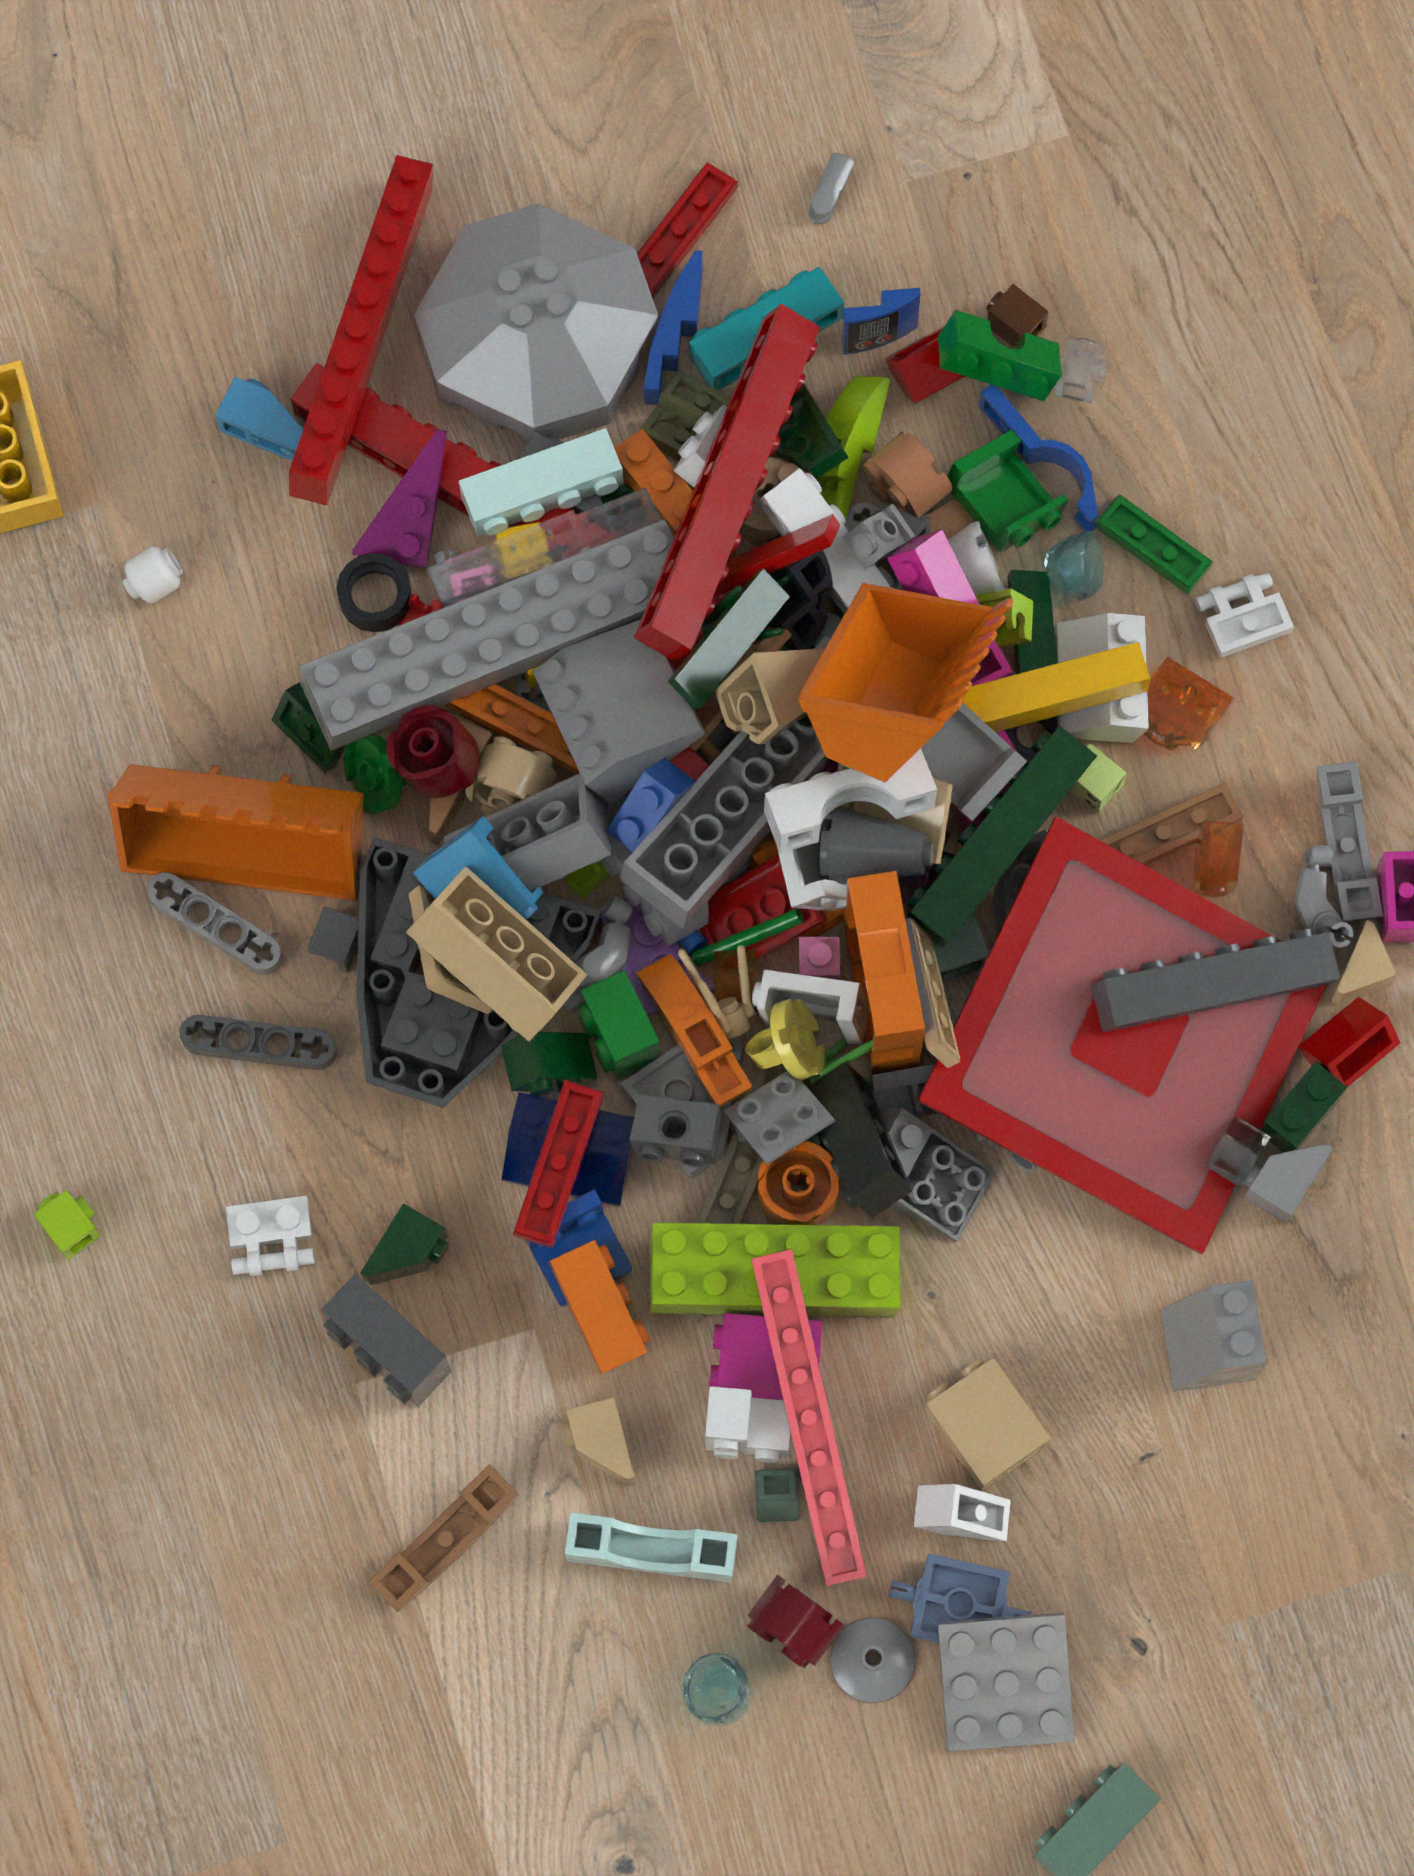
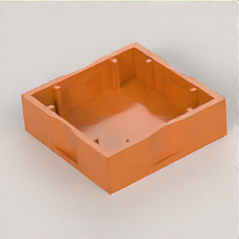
M891 871L847 878L844 930L853 981L860 983L870 1006L864 1043L873 1039L872 1049L866 1053L870 1076L919 1067L925 1025L897 872Z

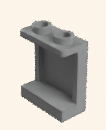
M964 703L944 723L943 727L921 747L932 777L953 784L951 802L971 821L978 816L1027 762Z

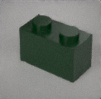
M538 1032L530 1042L522 1035H519L501 1045L511 1091L529 1092L532 1097L546 1095L551 1092H559L560 1095L565 1080L584 1086L598 1079L587 1033Z
M1315 1061L1265 1120L1259 1134L1283 1153L1298 1150L1341 1100L1347 1086Z

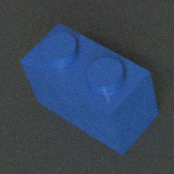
M664 757L643 772L606 832L633 852L696 781Z

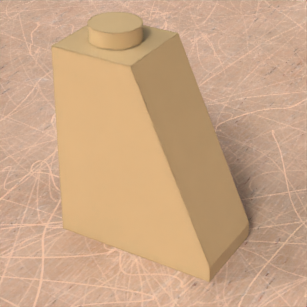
M825 648L753 653L715 690L726 726L734 731H743L749 734V739L757 744H766L805 717L807 712H803L797 697Z

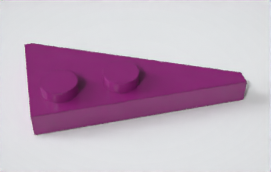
M435 431L353 548L352 555L360 556L378 553L389 555L399 563L420 567L428 566L448 431Z

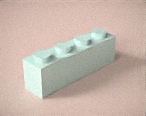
M606 428L458 481L462 500L477 536L483 534L496 535L506 530L508 525L522 520L524 522L535 521L541 518L547 511L558 507L561 509L571 508L579 504L583 498L594 494L599 496L607 495L615 491L619 485L624 484L623 468Z

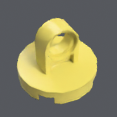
M788 999L774 1004L770 1016V1028L752 1036L746 1044L745 1052L759 1069H767L783 1064L793 1077L802 1080L821 1073L825 1061L824 1044L816 1046L813 1032L820 1029L811 1010L800 999L793 1001Z

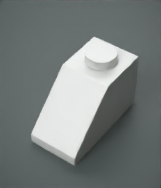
M957 1484L918 1485L914 1527L941 1535L1007 1541L1011 1500Z

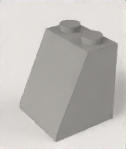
M1252 1280L1209 1286L1160 1310L1174 1392L1255 1381L1267 1362Z

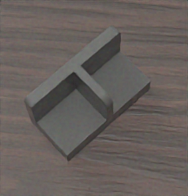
M935 1064L869 1076L871 1091L878 1109L904 1108L915 1117L938 1114V1112L917 1101Z

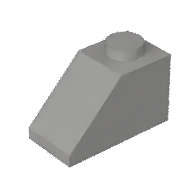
M1323 1144L1271 1155L1264 1166L1256 1162L1244 1181V1184L1250 1187L1244 1199L1287 1224L1333 1148Z

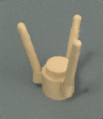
M743 945L737 947L741 1003L737 1002L735 997L724 998L717 1002L686 951L679 949V957L727 1039L747 1032L751 1027L748 1017L756 1012L750 997L745 947Z

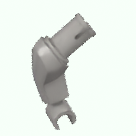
M1315 845L1307 850L1303 856V862L1307 868L1302 869L1299 873L1294 907L1304 929L1313 928L1314 935L1329 932L1333 946L1345 947L1351 941L1345 939L1344 936L1348 935L1353 938V929L1348 923L1342 921L1339 913L1326 899L1327 873L1319 871V868H1329L1333 859L1332 848L1329 845Z
M614 896L612 901H608L603 908L602 915L613 921V923L606 924L603 927L598 947L583 955L575 963L588 975L562 1005L566 1010L577 1011V1006L582 1004L580 990L619 973L626 964L630 928L624 924L631 915L632 907L628 902L617 896Z

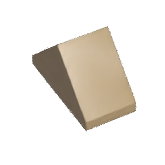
M1368 920L1361 931L1331 1000L1335 1004L1339 1005L1356 999L1358 996L1361 997L1389 987L1397 975L1375 924Z

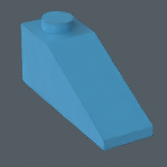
M234 377L215 414L220 432L293 461L303 428L263 383L255 379H247L245 381Z

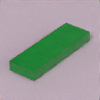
M1120 494L1095 523L1096 529L1187 595L1212 566L1213 561Z

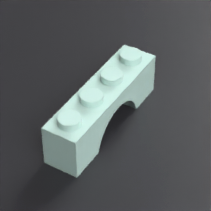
M570 1513L565 1557L568 1562L732 1583L737 1549V1534L701 1529H656L624 1523L609 1517Z

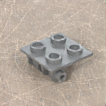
M785 1071L723 1111L735 1126L733 1131L739 1141L747 1140L767 1165L835 1122V1119L800 1079L793 1077L788 1071Z

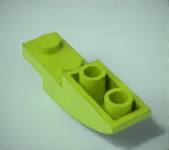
M855 376L839 395L826 417L827 422L849 458L816 480L822 488L821 496L828 505L834 504L841 511L845 520H847L862 453H873L890 379L887 377Z

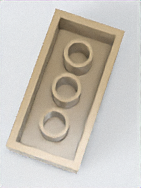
M466 866L406 932L422 949L439 961L452 976L458 978L484 1004L493 1009L514 1031L520 1033L529 1042L558 1012L588 975Z

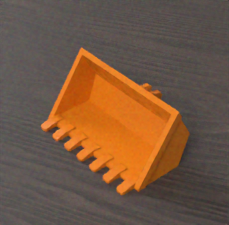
M862 583L797 697L803 712L808 714L825 756L886 783L961 707L964 702L962 697L973 684L970 680L979 672L981 668L979 663L987 656L989 652L987 647L995 640L998 634L996 630L1003 624L1006 618L1004 614L1011 608L1014 601L1008 598L994 607Z

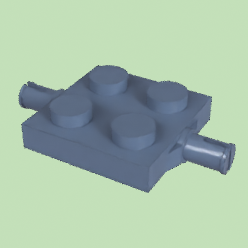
M929 1553L924 1573L917 1586L892 1580L888 1597L913 1602L914 1621L910 1638L939 1644L937 1622L1032 1614V1611L1007 1606L1006 1589L1009 1571Z

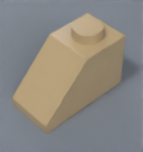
M612 1397L566 1409L568 1421L561 1423L566 1446L575 1445L579 1458L627 1486L636 1484L615 1398Z

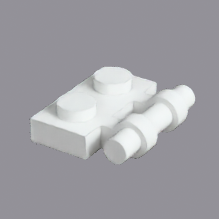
M1269 572L1254 576V574L1243 576L1238 583L1224 588L1220 585L1208 589L1207 594L1195 598V604L1200 613L1212 608L1217 612V615L1206 618L1205 626L1219 658L1293 632L1294 625L1280 593L1264 597L1262 590L1273 587V581ZM1246 597L1250 602L1234 609L1229 604V602Z
M307 1196L226 1206L230 1247L232 1250L247 1248V1257L231 1259L233 1275L249 1273L250 1277L263 1275V1271L286 1268L288 1272L299 1270V1266L315 1264L313 1248L297 1249V1241L313 1239ZM283 1243L284 1252L261 1255L260 1246Z

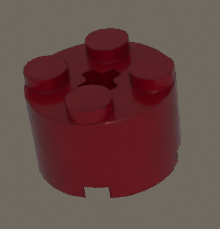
M435 705L421 706L406 713L400 719L403 723L396 732L391 731L386 747L389 763L422 797H447L455 794L462 788L470 787L474 783L479 763V747L473 735L451 713Z
M777 1574L747 1616L752 1620L747 1627L765 1641L772 1643L776 1638L785 1646L781 1653L804 1669L809 1663L815 1666L845 1625L835 1619L832 1625L828 1622L833 1617L832 1614L789 1583L785 1589L781 1588L786 1580Z

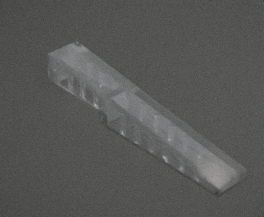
M645 487L575 515L574 510L428 567L427 572L442 605H446L485 592L659 522L661 518Z

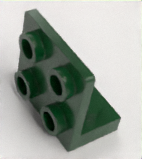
M299 682L285 690L271 720L326 773L336 767L346 745L332 751L330 750Z

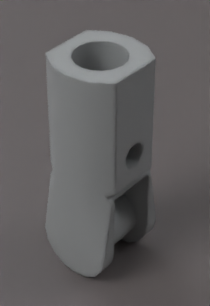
M839 153L831 154L812 198L809 217L817 224H825L830 220L838 198H840L852 171L854 161Z

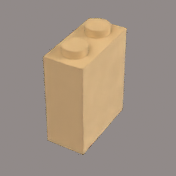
M994 1357L986 1363L981 1358L971 1363L961 1372L964 1378L954 1385L950 1386L948 1382H944L927 1395L930 1401L926 1403L924 1409L981 1492L1048 1447L1052 1439Z

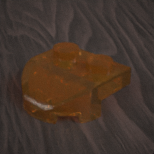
M1167 656L1150 679L1147 692L1149 728L1143 734L1153 743L1168 750L1174 751L1178 746H1192L1193 749H1196L1207 741L1211 731L1228 710L1234 697Z

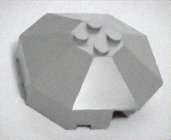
M538 203L465 225L414 313L417 334L439 400L452 407L457 404L472 411L475 418L501 430L503 427L522 435V440L528 442L535 431L545 437L553 435L561 439L610 424L625 391L628 392L639 372L638 353L658 319V313L634 247Z

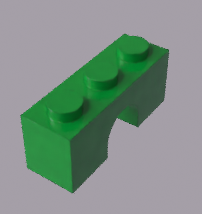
M955 310L938 335L940 368L1040 401H1045L1062 376L1059 343L1024 332L1016 346L1011 349L1005 347L994 338L989 320Z

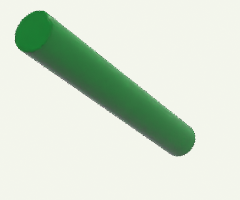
M799 908L788 911L692 952V960L697 967L737 951L739 945L747 947L804 923L803 914Z

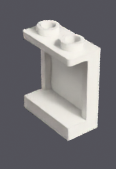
M824 819L821 825L819 842L780 853L778 850L790 904L793 908L837 911L846 907L847 884L824 880L827 876L820 875L822 830H829L828 823L832 821L830 819Z
M764 970L762 982H756L754 986L752 1002L753 1006H757L759 1018H762L767 1029L770 1028V1016L774 1004L788 999H792L791 1001L800 999L811 1010L813 1015L836 1018L847 1043L863 1045L870 1006L860 983Z

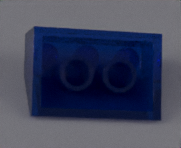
M518 1092L509 1128L502 1181L529 1187L558 1100L539 1096L532 1097L530 1094ZM599 1110L571 1196L580 1197L595 1189L602 1203L621 1207L634 1152L630 1142L634 1117Z

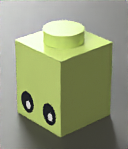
M1090 743L1087 748L1095 753L1097 757L1070 791L1095 812L1099 813L1124 786L1127 773Z

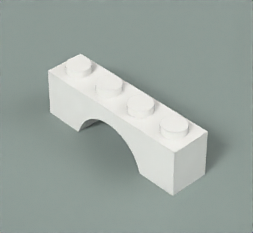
M920 748L886 783L849 767L846 770L832 774L830 772H821L811 777L808 781L794 785L791 783L780 784L770 792L765 793L764 813L780 853L819 842L820 828L824 819L833 809L842 804L853 801L871 802L886 809L895 819L935 808L937 787Z

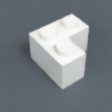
M709 1387L705 1431L706 1450L713 1451L714 1457L722 1459H737L738 1453L754 1454L756 1461L777 1463L780 1457H788L790 1427L783 1400L751 1398V1390Z

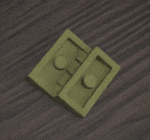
M678 370L660 394L658 405L640 429L643 428L661 452L680 461L682 457L678 454V451L692 435H696V432L693 430L696 422L706 412L712 415L723 405L727 407L731 397Z

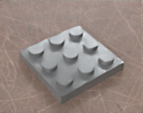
M1063 1612L937 1622L948 1751L1074 1742L1066 1623Z

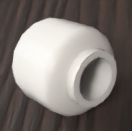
M149 546L126 562L124 569L127 578L122 580L134 600L141 597L145 602L155 604L179 588L181 582L179 576L183 574V570L176 557L168 548L160 549L157 546Z

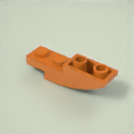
M672 954L636 972L637 978L674 1042H678L712 1103L719 1104L722 1107L751 1091L753 1086L732 1052L733 1047L701 995Z

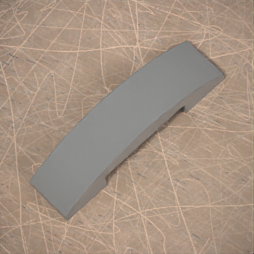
M1357 761L1317 766V786L1324 843L1331 846L1333 852L1329 871L1340 917L1343 922L1382 918L1383 912L1377 877H1373L1361 807L1363 795Z

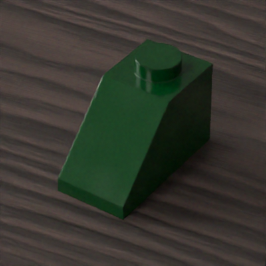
M403 1203L360 1272L363 1281L369 1285H374L427 1271L432 1262L438 1264L449 1247V1242L445 1241L448 1237L445 1227Z

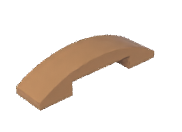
M491 1464L481 1471L460 1492L461 1495L402 1553L398 1552L369 1580V1583L397 1612L424 1591L467 1551L519 1495Z

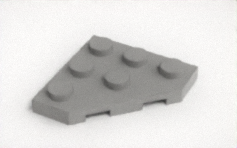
M737 1037L730 1038L728 1041L733 1047L732 1052L742 1067L744 1056L743 1044ZM679 1044L621 1083L623 1091L635 1106L638 1094L712 1103ZM735 1100L720 1107L723 1122L715 1163L725 1157L731 1121L723 1111L735 1104ZM673 1128L667 1133L666 1137L671 1139L679 1138L686 1130L683 1128ZM677 1160L691 1180L713 1166V1164L703 1163L701 1167H690Z

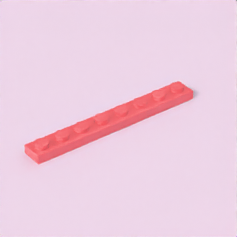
M788 1249L753 1257L751 1261L825 1584L830 1586L867 1577L793 1251Z

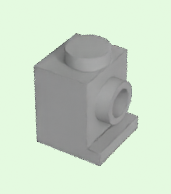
M894 504L862 521L843 536L865 570L892 555V552L897 551L915 537Z

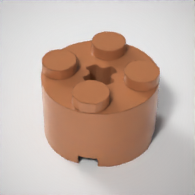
M904 432L898 434L862 466L865 473L872 480L868 484L870 490L881 502L888 498L897 509L908 512L917 518L927 513L952 492V485L946 473L943 471L937 475L933 465L937 460L919 440L909 433L904 435Z

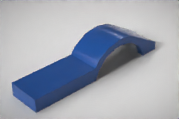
M990 384L984 388L980 394L979 408L1002 435L1013 429L1022 440L1017 452L1027 464L1036 462L1055 463L1067 469L1078 481L1082 497L1077 504L1078 512L1074 520L1087 535L1095 530L1094 520L1098 517L1091 470L1083 456L1067 444L1051 439L1041 440L997 386Z

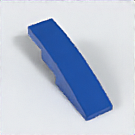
M694 251L676 280L661 313L647 364L644 383V404L658 405L663 370L678 371L681 337H693L697 333L703 275V251Z

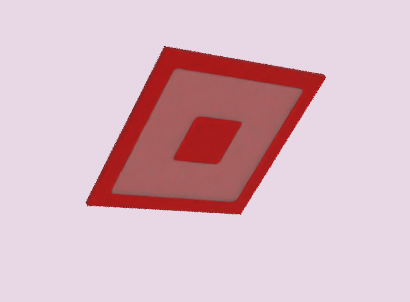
M1055 817L953 1026L960 1063L947 1068L937 1059L917 1101L1191 1250L1204 1254L1327 985L1103 1033L1091 985L1104 979L1103 972L1126 967L1128 974L1141 971V964L1164 959L1165 966L1179 963V956L1200 951L1203 958L1216 955L1215 949L1232 944H1239L1240 950L1254 948L1253 941L1271 937L1272 935L1064 820Z

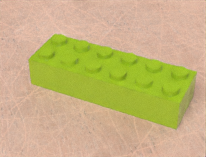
M652 1223L650 1230L649 1313L764 1315L751 1258L792 1249L807 1316L895 1317L901 1308L900 1226Z

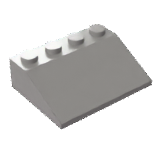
M641 619L564 647L532 671L585 785L611 804L633 789L646 769L664 757L670 761L706 734L695 710L667 682L675 672L669 658L634 639Z

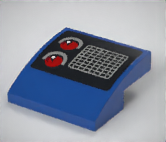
M920 288L881 291L880 305L844 308L842 330L843 355L885 346L918 327Z

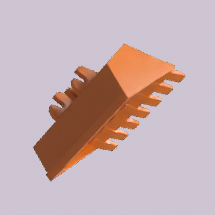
M135 764L128 766L114 788H111L108 792L120 871L154 876L159 873L169 872L186 880L356 901L358 892L357 878L364 840L363 793L292 784V774H283L279 782L223 776L220 765H212L208 773H199Z

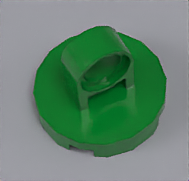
M371 734L349 743L346 746L343 759L346 781H354L357 791L363 793L364 810L372 814L395 808L401 799L403 786L408 785L389 763L386 749L387 742L376 734Z

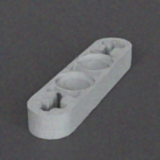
M169 872L159 873L149 881L147 894L151 904L158 911L255 973L269 975L280 968L283 954L278 942L273 937ZM171 884L174 894L183 900L180 908L177 902L168 896L159 900L160 895L157 889L160 886L168 888ZM195 904H204L210 909V913L205 921L195 923L187 917L189 909ZM225 926H239L242 929L240 940L233 944L223 942L220 939V933ZM252 935L255 936L251 940L254 947L261 951H265L268 947L271 948L270 953L273 957L271 961L263 959L260 963H257L256 953L247 947Z

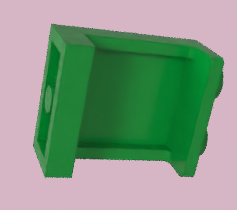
M1013 429L953 462L947 474L952 485L951 493L975 522L978 521L980 523V528L1000 553L1013 545L1015 548L1023 546L1033 537L1035 532L1042 528L1045 531L1054 528L1063 519L1061 513L1068 502L1064 494L1053 500L1018 457L1016 451L1022 440Z

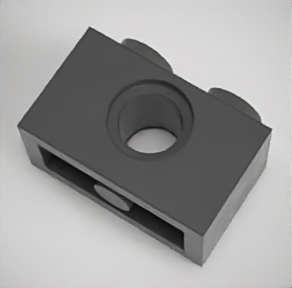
M638 1094L630 1135L634 1154L652 1162H659L663 1158L679 1160L680 1163L690 1167H701L703 1163L715 1165L723 1122L720 1106L713 1103ZM673 1128H683L686 1130L679 1138L671 1139L666 1137L667 1133Z

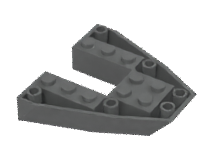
M374 837L360 872L356 997L366 1082L444 1108L503 1052L501 1045L516 1038L519 1033L514 1031L494 1010L486 1014L427 989L425 976L416 974L421 956L418 944L406 932L414 924L409 893L418 885L423 886L413 872L429 855ZM543 892L535 902L538 909L526 920L576 963L602 926L601 911Z

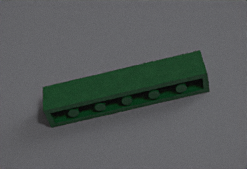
M1061 726L1052 735L1046 730L1030 748L1036 753L1028 765L1024 764L1009 780L1012 785L1005 794L1001 796L998 793L982 810L987 816L977 827L971 822L957 839V842L962 845L960 850L953 858L946 853L941 859V864H937L933 869L932 873L937 878L928 889L921 885L907 902L912 907V910L906 918L914 919L942 947L952 939L1097 757L1095 753Z

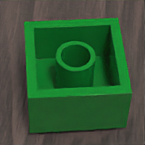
M625 970L580 990L582 1004L577 1006L581 1015L579 1020L588 1038L595 1036L597 1039L594 1041L598 1050L596 1055L605 1073L612 1071L618 1082L634 1075L661 1056L660 1041Z

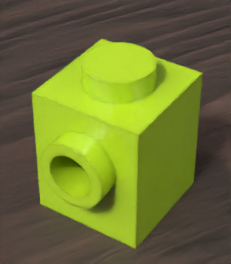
M67 1190L61 1194L55 1192L47 1196L38 1205L39 1210L33 1214L67 1260H70L101 1236L89 1220L95 1213L81 1195L73 1199Z

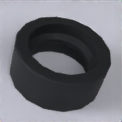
M370 553L358 556L348 562L341 571L336 586L342 613L349 623L360 630L370 632L390 630L400 623L409 609L408 601L412 591L408 573L401 563L389 555ZM367 574H386L397 585L398 593L393 605L384 611L374 613L357 608L351 595L355 582Z

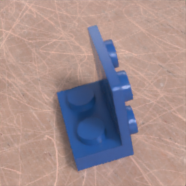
M595 1189L568 1202L553 1248L525 1240L561 1307L568 1305L548 1261L595 1240L598 1247L606 1245L613 1259L615 1267L609 1269L614 1281L632 1271V1265L603 1213L602 1202Z

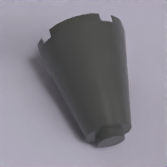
M841 805L833 809L825 818L832 820L831 829L828 831L822 830L820 875L827 876L824 880L847 884V878L896 871L897 877L920 875L924 873L926 866L932 867L935 846L934 842H928L926 833Z

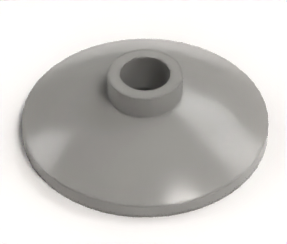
M865 1618L847 1626L837 1637L831 1653V1668L838 1685L851 1697L868 1703L883 1702L897 1696L909 1683L915 1666L914 1650L907 1635L897 1625L880 1618ZM870 1651L878 1652L881 1655L880 1664L876 1666L869 1665L865 1660V1655Z

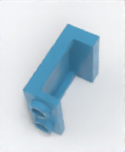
M484 816L429 855L413 872L432 897L436 899L466 866L525 919L538 909L535 902L543 894V890L539 886L529 891L487 840L486 836L493 830V827Z

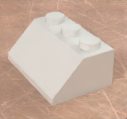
M1104 613L1060 622L1055 625L1057 663L1136 642L1140 643L1146 662L1145 616ZM1147 692L1059 715L1057 717L1058 727L1061 726L1076 739L1134 743L1149 728Z

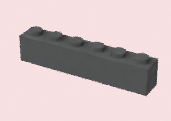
M1313 928L1290 933V940L1277 942L1276 936H1271L1253 941L1254 948L1240 950L1239 944H1232L1215 949L1216 955L1203 958L1200 951L1179 956V963L1165 966L1164 959L1141 964V971L1128 974L1126 967L1103 972L1104 979L1091 985L1102 1032L1321 987L1340 979L1329 932L1314 935Z

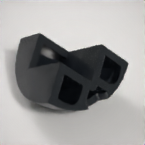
M823 550L769 573L775 581L785 575L791 577V581L781 587L790 597L766 626L787 629L791 633V637L784 645L791 650L810 649L822 633L828 619L825 608L828 591L833 589L830 566Z

